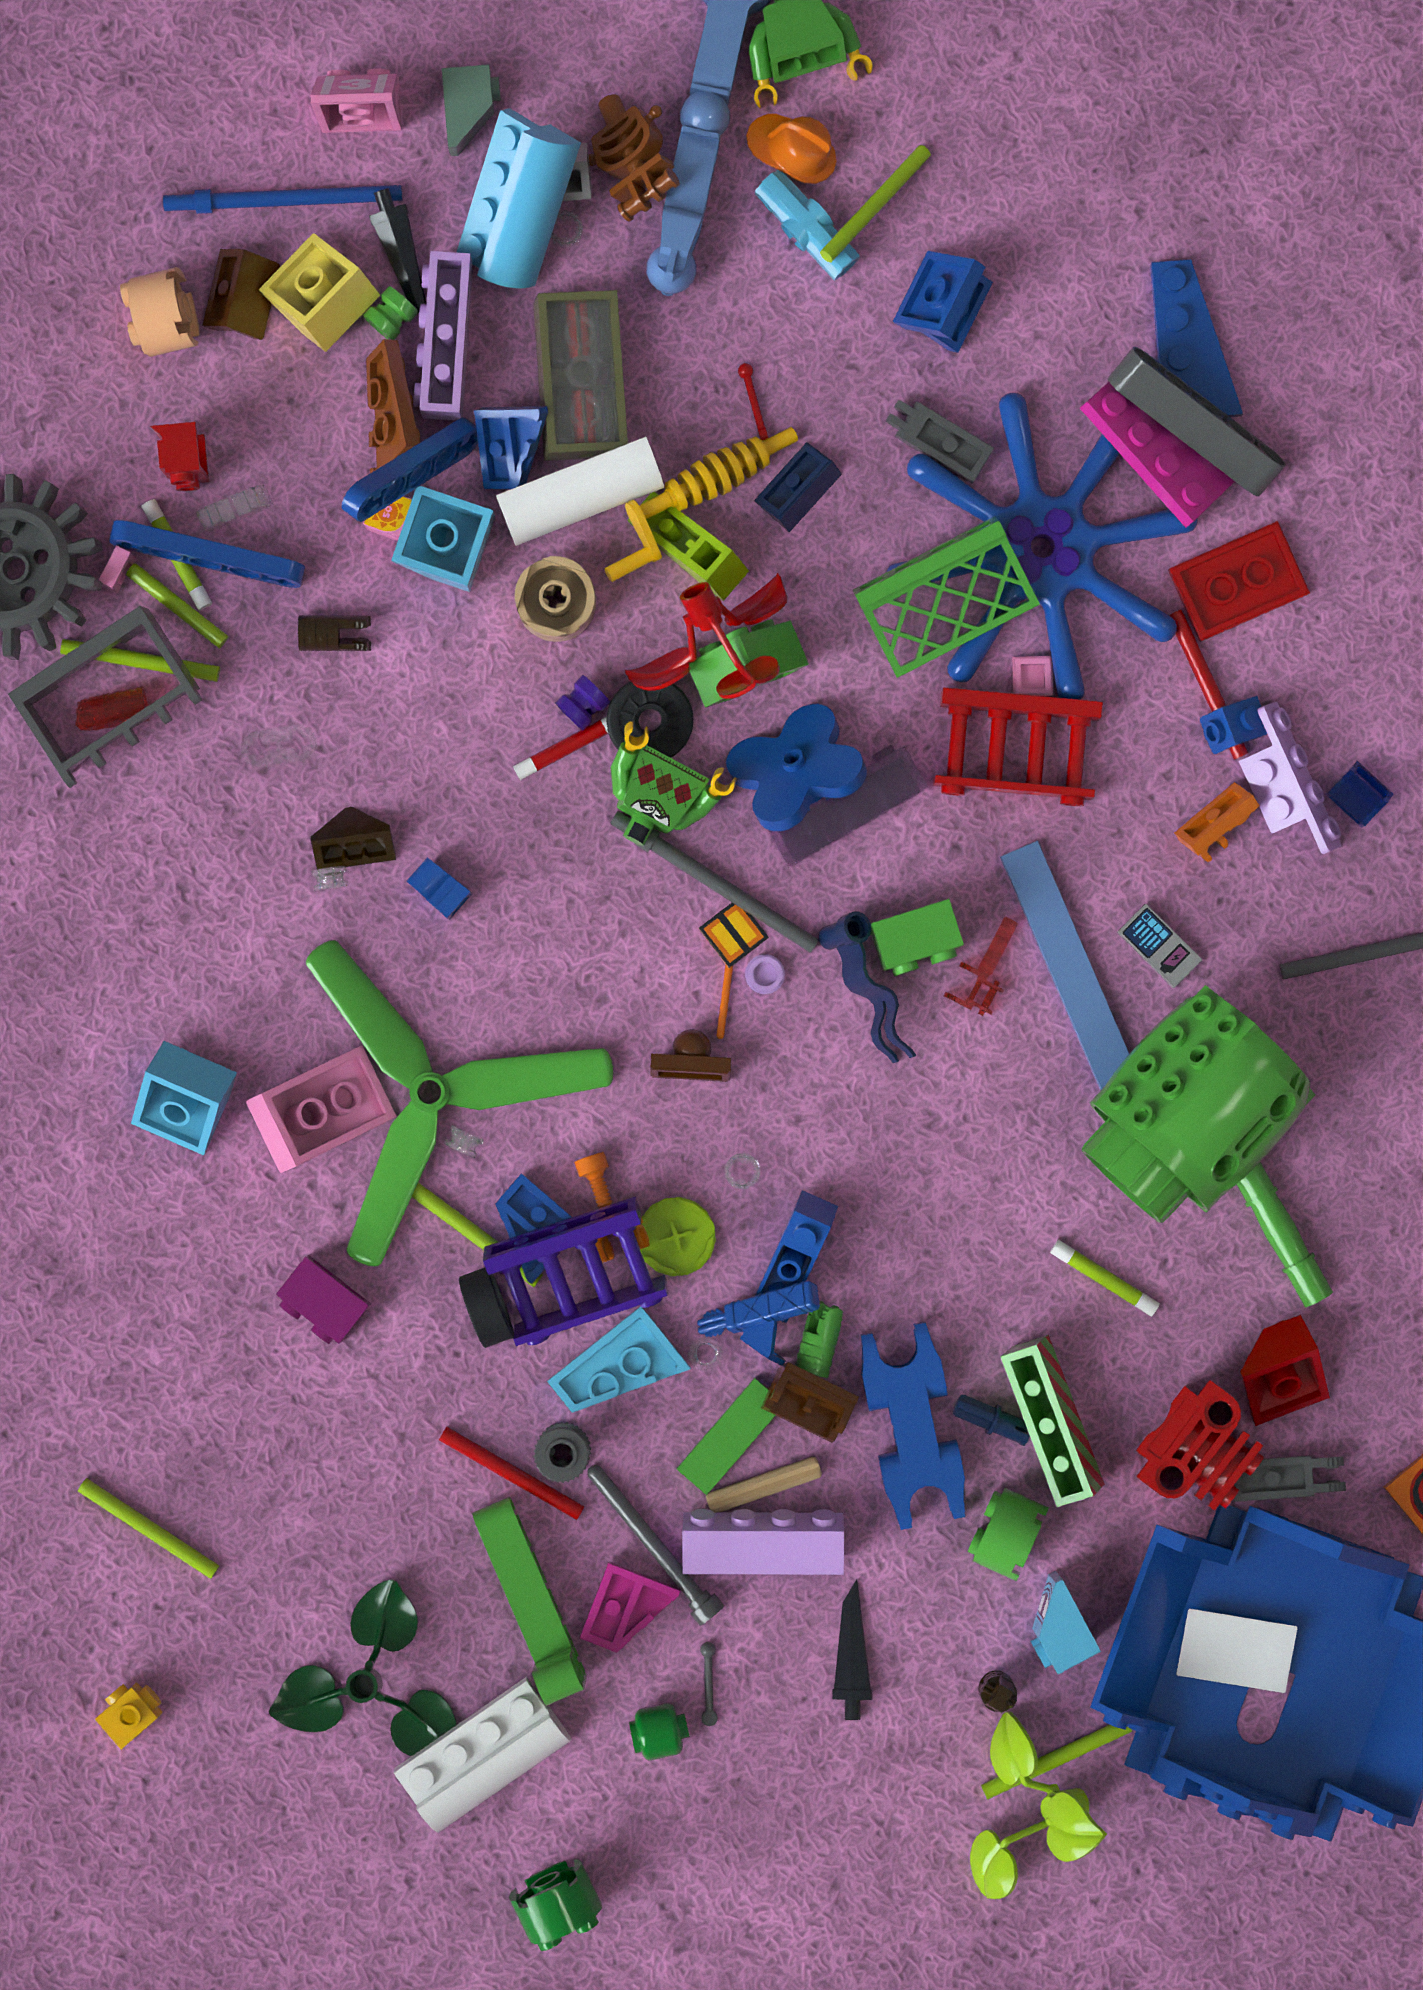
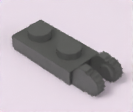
M1311 1456L1263 1459L1251 1476L1243 1472L1234 1484L1240 1491L1233 1500L1235 1502L1315 1496L1314 1493L1346 1491V1482H1341L1340 1480H1330L1326 1483L1314 1484L1312 1468L1325 1467L1326 1469L1344 1466V1459L1342 1456L1312 1459Z

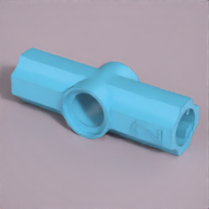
M779 170L772 172L755 190V195L782 223L781 228L790 239L794 237L797 240L794 244L803 252L806 250L834 281L842 277L859 260L860 255L850 244L831 263L822 258L820 251L838 231L833 227L832 219L822 206L814 199H808L785 173Z

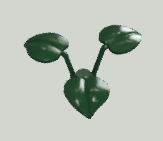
M393 1579L386 1580L371 1588L354 1608L350 1622L353 1639L360 1645H374L368 1661L365 1663V1667L353 1672L348 1677L346 1687L335 1689V1679L325 1668L316 1665L303 1666L292 1672L284 1681L275 1701L269 1709L271 1717L289 1728L304 1732H322L335 1726L343 1717L344 1707L338 1696L348 1695L353 1701L358 1703H366L375 1698L379 1702L383 1701L402 1709L393 1717L390 1731L395 1746L408 1756H413L457 1725L449 1703L441 1695L433 1691H417L411 1697L408 1704L403 1700L381 1692L383 1686L382 1677L373 1669L381 1647L392 1652L399 1651L413 1641L418 1629V1616L415 1607L398 1582Z

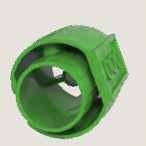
M1205 985L1195 996L1186 998L1166 1015L1140 1041L1120 1064L1102 1090L1089 1102L1105 1122L1083 1145L1081 1151L1117 1188L1159 1223L1167 1220L1186 1198H1189L1204 1212H1208L1223 1195L1245 1178L1273 1149L1296 1121L1305 1106L1312 1100L1315 1093L1310 1089L1311 1083L1303 1071L1255 1022Z

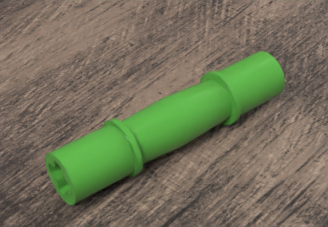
M1259 1162L1236 1185L1246 1201V1207L1251 1206L1265 1237L1284 1265V1268H1282L1283 1273L1287 1274L1304 1307H1309L1330 1296L1333 1291L1314 1259V1253L1308 1252L1294 1221L1275 1193L1278 1191V1188L1273 1185L1261 1162Z

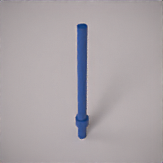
M402 185L212 193L211 189L195 190L194 194L163 195L164 211L196 210V214L213 213V209L376 202L374 192L389 188L393 201H403Z

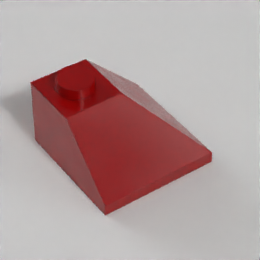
M1298 1315L1288 1320H1282L1275 1325L1264 1328L1240 1371L1255 1426L1330 1398L1319 1349L1302 1316Z

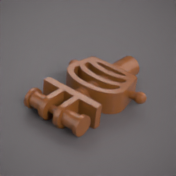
M611 94L602 98L598 104L606 126L591 138L594 154H588L589 165L595 166L597 164L602 171L614 178L623 179L612 187L609 192L611 197L621 202L617 205L622 217L630 222L634 219V215L641 210L647 212L652 208L651 198L661 202L666 197L665 193L672 187H678L680 182L672 171L675 167L673 161L659 153L663 145V135L653 120L662 115L661 107L658 105L652 106L648 114L636 106H632L626 111L620 96Z

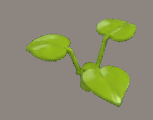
M1006 1711L1002 1715L994 1731L990 1746L991 1762L996 1774L1004 1783L1014 1785L1021 1781L1025 1787L1047 1792V1796L1043 1798L1040 1806L1045 1820L1007 1836L1002 1841H1000L998 1835L993 1830H985L975 1838L970 1852L971 1871L975 1883L987 1899L1005 1898L1012 1893L1017 1884V1863L1013 1854L1007 1849L1011 1843L1049 1827L1047 1831L1049 1849L1059 1860L1070 1862L1081 1859L1092 1852L1107 1835L1090 1816L1089 1800L1082 1789L1073 1788L1060 1791L1057 1784L1048 1785L1029 1778V1776L1035 1774L1038 1768L1037 1753L1029 1734L1011 1711Z

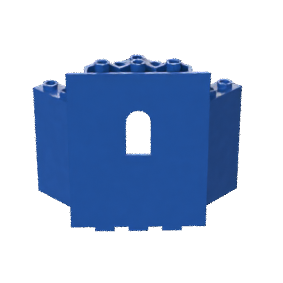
M1219 1504L1206 1539L1156 1525L1090 1708L1105 1714L1103 1718L1105 1723L1126 1730V1727L1136 1731L1124 1765L1146 1773L1151 1779L1164 1784L1163 1792L1181 1800H1186L1188 1795L1205 1798L1219 1805L1218 1813L1235 1820H1240L1241 1815L1259 1818L1272 1825L1270 1830L1272 1833L1283 1838L1293 1840L1295 1834L1312 1837L1313 1835L1332 1842L1343 1808L1359 1814H1363L1364 1810H1367L1374 1814L1372 1821L1391 1829H1395L1397 1823L1413 1827L1423 1801V1619L1413 1616L1423 1590V1576L1409 1572L1410 1564L1396 1560L1392 1556L1289 1520L1286 1517L1259 1507L1250 1506L1247 1512L1230 1505L1225 1509ZM1189 1609L1297 1626L1289 1673L1295 1674L1276 1730L1266 1742L1260 1744L1249 1743L1238 1733V1716L1249 1687L1177 1675Z

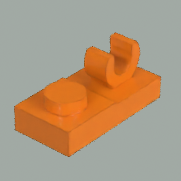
M1234 782L1175 831L1174 834L1188 849L1205 861L1210 862L1212 857L1208 853V847L1216 841L1224 849L1227 848L1228 841L1223 835L1227 831L1230 832L1234 827L1243 824L1260 805L1251 793Z

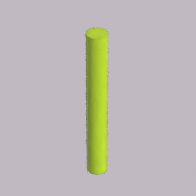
M134 563L126 572L127 577L220 649L229 638L227 634L137 563Z

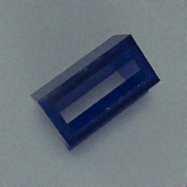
M1358 761L1325 793L1361 828L1366 826L1394 795Z

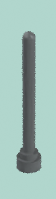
M598 1465L591 1466L587 1471L589 1479L689 1599L690 1603L688 1606L692 1610L690 1615L699 1626L705 1624L725 1605L715 1593L710 1595L707 1590L702 1591L689 1574H683L681 1564L604 1470Z

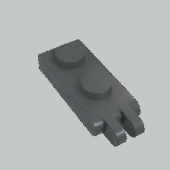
M898 400L894 408L906 416L905 420L903 421L893 414H889L886 419L889 425L898 430L895 437L973 484L993 452L994 447L919 402H915L913 407Z

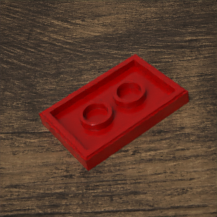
M1278 521L1168 569L1200 642L1310 594Z

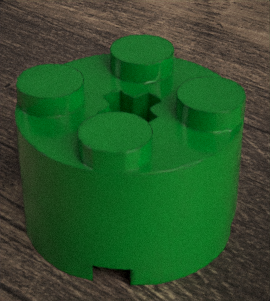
M574 1859V1867H568L566 1861H562L531 1875L524 1880L527 1885L525 1890L519 1894L517 1888H515L509 1895V1900L529 1941L532 1944H538L541 1951L554 1948L561 1943V1937L575 1930L578 1934L585 1933L599 1923L596 1915L602 1909V1903L579 1859Z

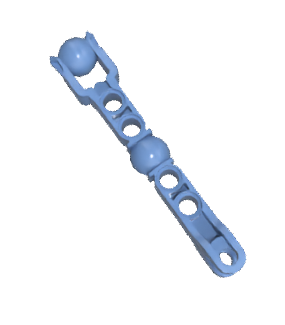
M703 0L708 10L690 87V97L684 101L680 110L682 128L673 163L675 167L672 169L678 177L680 185L676 188L672 187L667 191L662 214L661 246L650 254L646 263L648 279L657 290L661 291L662 295L672 296L675 293L686 290L693 283L696 276L697 264L692 254L702 229L720 138L730 123L728 104L746 24L752 14L761 11L771 0Z

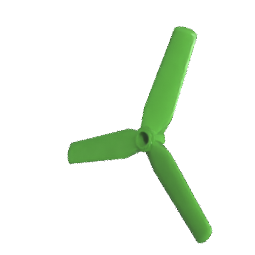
M330 940L322 943L306 959L307 967L382 1072L410 1090L411 1101L390 1126L347 1246L348 1255L361 1264L375 1267L382 1263L436 1144L438 1111L447 1104L483 1110L608 1087L613 1081L612 1059L608 1051L603 1048L470 1061L443 1076L434 1073L423 1041L338 941ZM429 1080L437 1082L441 1088L439 1100L432 1104L424 1102L419 1094L422 1084Z

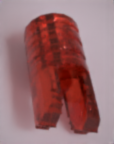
M139 686L133 689L128 688L122 691L103 693V695L80 700V702H77L75 726L80 731L116 728L148 706L144 687Z

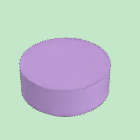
M758 955L746 967V982L756 993L771 994L777 991L784 982V967L772 955Z

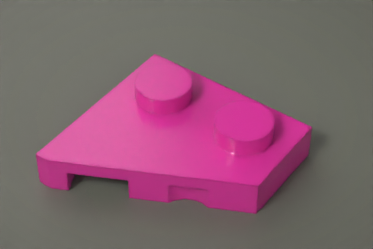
M608 1562L582 1629L580 1639L617 1653L634 1635L645 1628L657 1614L679 1596L680 1589L615 1563Z

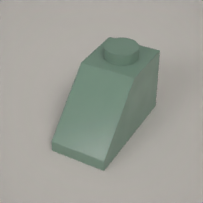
M489 65L442 68L447 141L450 156H459L493 116V101H501L499 77H491Z

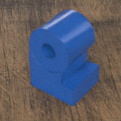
M428 857L406 880L449 920L473 894Z

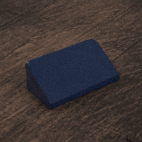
M806 442L757 496L754 502L784 529L790 532L842 474L832 460Z

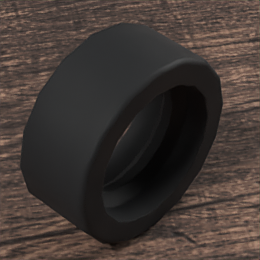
M484 1267L460 1276L459 1285L482 1346L487 1348L513 1338L514 1330L494 1274L488 1275Z

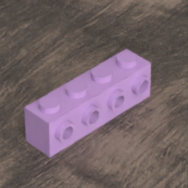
M430 251V263L423 264L422 288L428 289L427 304H420L419 328H425L424 343H418L416 357L417 367L422 368L421 383H415L414 407H420L419 410L423 419L456 421L463 417L473 274L470 253Z
M709 1509L683 1512V1574L844 1575L843 1513H835L827 1509H819L813 1513H795L788 1509H778L772 1513L753 1512L748 1509L716 1513Z

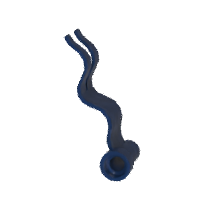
M858 911L843 915L836 923L823 927L819 932V942L825 949L832 950L837 948L842 960V977L845 985L851 992L869 999L874 1005L875 1016L871 1037L876 1048L888 1056L892 1063L899 1062L897 1055L882 1039L881 1026L887 1009L884 1026L887 1038L892 1044L904 1051L909 1058H913L916 1056L913 1049L904 1043L896 1033L895 1020L899 1007L897 995L892 989L875 983L868 975L866 969V951L862 943L868 940L871 935V923L865 914Z

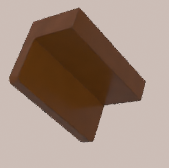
M220 249L202 326L216 331H234L256 340H262L271 302L259 289L280 268V264L245 249Z

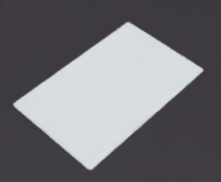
M1189 1609L1177 1675L1285 1693L1297 1626Z

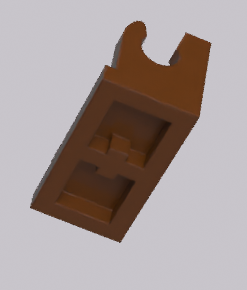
M787 1362L777 1369L761 1408L833 1443L838 1433L842 1434L845 1430L859 1396Z

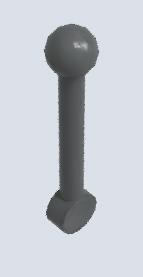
M705 1642L700 1647V1652L704 1656L705 1711L702 1714V1722L706 1726H713L718 1719L716 1712L713 1711L712 1656L716 1652V1647L711 1642Z

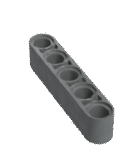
M1134 346L1108 377L1110 384L1119 393L1251 494L1260 496L1286 466L1283 459L1275 451L1142 349Z

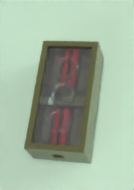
M617 290L538 293L533 302L539 398L540 406H547L548 414L542 430L544 461L590 459L628 444Z

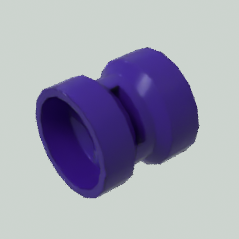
M582 675L574 683L572 693L570 695L563 694L555 704L584 731L592 723L591 715L597 711H603L611 701L586 676Z

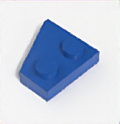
M547 406L482 407L474 410L484 489H513L527 483L548 414Z
M522 1173L495 1203L509 1238L572 1218L571 1215ZM537 1259L522 1264L524 1275L531 1284L545 1270L543 1263L538 1262Z

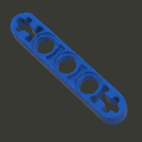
M462 417L360 479L351 486L342 501L343 511L359 522L365 521L464 459L478 444L476 425L467 418Z
M114 521L109 537L111 544L123 549L284 587H301L305 566L294 560L129 521Z

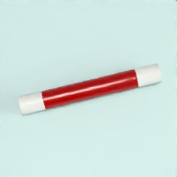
M607 717L588 726L584 731L580 730L514 765L513 768L518 778L522 780L607 735Z

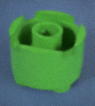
M1004 1488L1002 1494L994 1491L984 1513L985 1516L991 1518L986 1530L978 1527L967 1551L975 1555L972 1561L1017 1581L1020 1572L1014 1570V1566L1016 1564L1023 1568L1041 1528L1042 1521L1036 1519L1038 1513L1046 1516L1049 1507L1007 1488Z

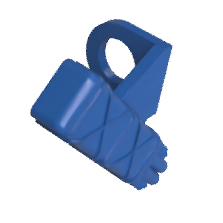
M802 1281L785 1288L772 1290L771 1292L767 1291L766 1293H760L757 1296L737 1300L736 1302L733 1301L724 1305L725 1312L718 1308L716 1311L711 1310V1313L707 1311L703 1315L704 1318L697 1321L699 1326L698 1333L705 1334L706 1337L711 1338L712 1336H717V1334L721 1335L725 1328L734 1334L743 1332L740 1340L767 1359L783 1366L786 1360L774 1352L778 1321L818 1310L820 1307L818 1287L811 1281Z

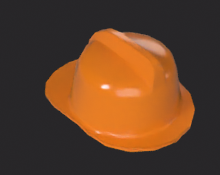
M766 114L756 118L749 125L746 134L748 148L763 163L803 183L816 184L825 181L834 172L837 163L836 152L832 146L831 136L827 128L819 120L805 116L791 119L779 114Z

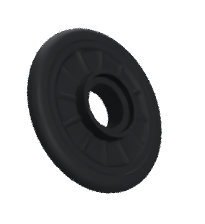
M631 681L616 692L608 707L606 723L611 741L619 749L621 743L625 741L624 730L628 722H633L631 736L640 737L643 735L644 729L639 725V717L645 710L654 709L661 715V724L657 729L649 731L647 745L672 758L684 748L692 733L694 716L689 699L674 683L660 690L647 691L636 687Z

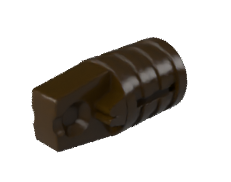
M995 1670L986 1673L981 1678L978 1691L982 1702L989 1710L1002 1713L1015 1706L1017 1702V1689L1009 1675Z

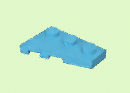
M639 1307L547 1382L573 1413L631 1390L652 1384L658 1380L690 1370L691 1367L644 1308Z

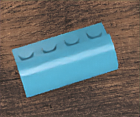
M510 108L500 110L456 253H470L472 264L479 268L477 276L486 281L509 288H529L536 284L581 142L551 124L539 126Z

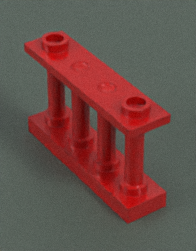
M943 687L940 707L948 708V714L952 715L947 775H935L933 786L941 787V794L964 796L965 789L1060 797L1061 805L1084 806V800H1092L1095 797V789L1081 788L1087 727H1091V721H1099L1101 719L1103 702ZM972 710L988 711V718L991 719L986 779L962 777L967 719L972 716ZM1012 714L1028 715L1027 722H1031L1026 783L1002 781L1007 720L1012 719ZM1052 717L1067 719V725L1071 726L1066 787L1042 785L1047 724H1051Z

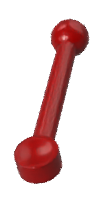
M743 363L738 368V374L741 378H744L760 440L764 441L768 439V434L751 378L753 368L750 364Z

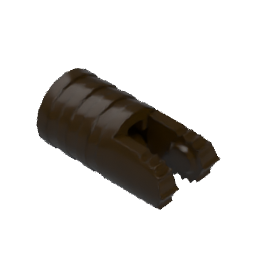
M299 615V651H371V641L360 637L340 638V629H363L371 626V616Z

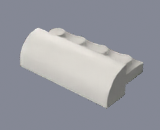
M644 437L498 494L496 497L515 546L627 503L630 500L664 488V484L647 437Z
M525 1677L395 1767L394 1774L417 1805L416 1810L434 1831L439 1833L562 1748L572 1739L550 1706L544 1704L527 1677Z

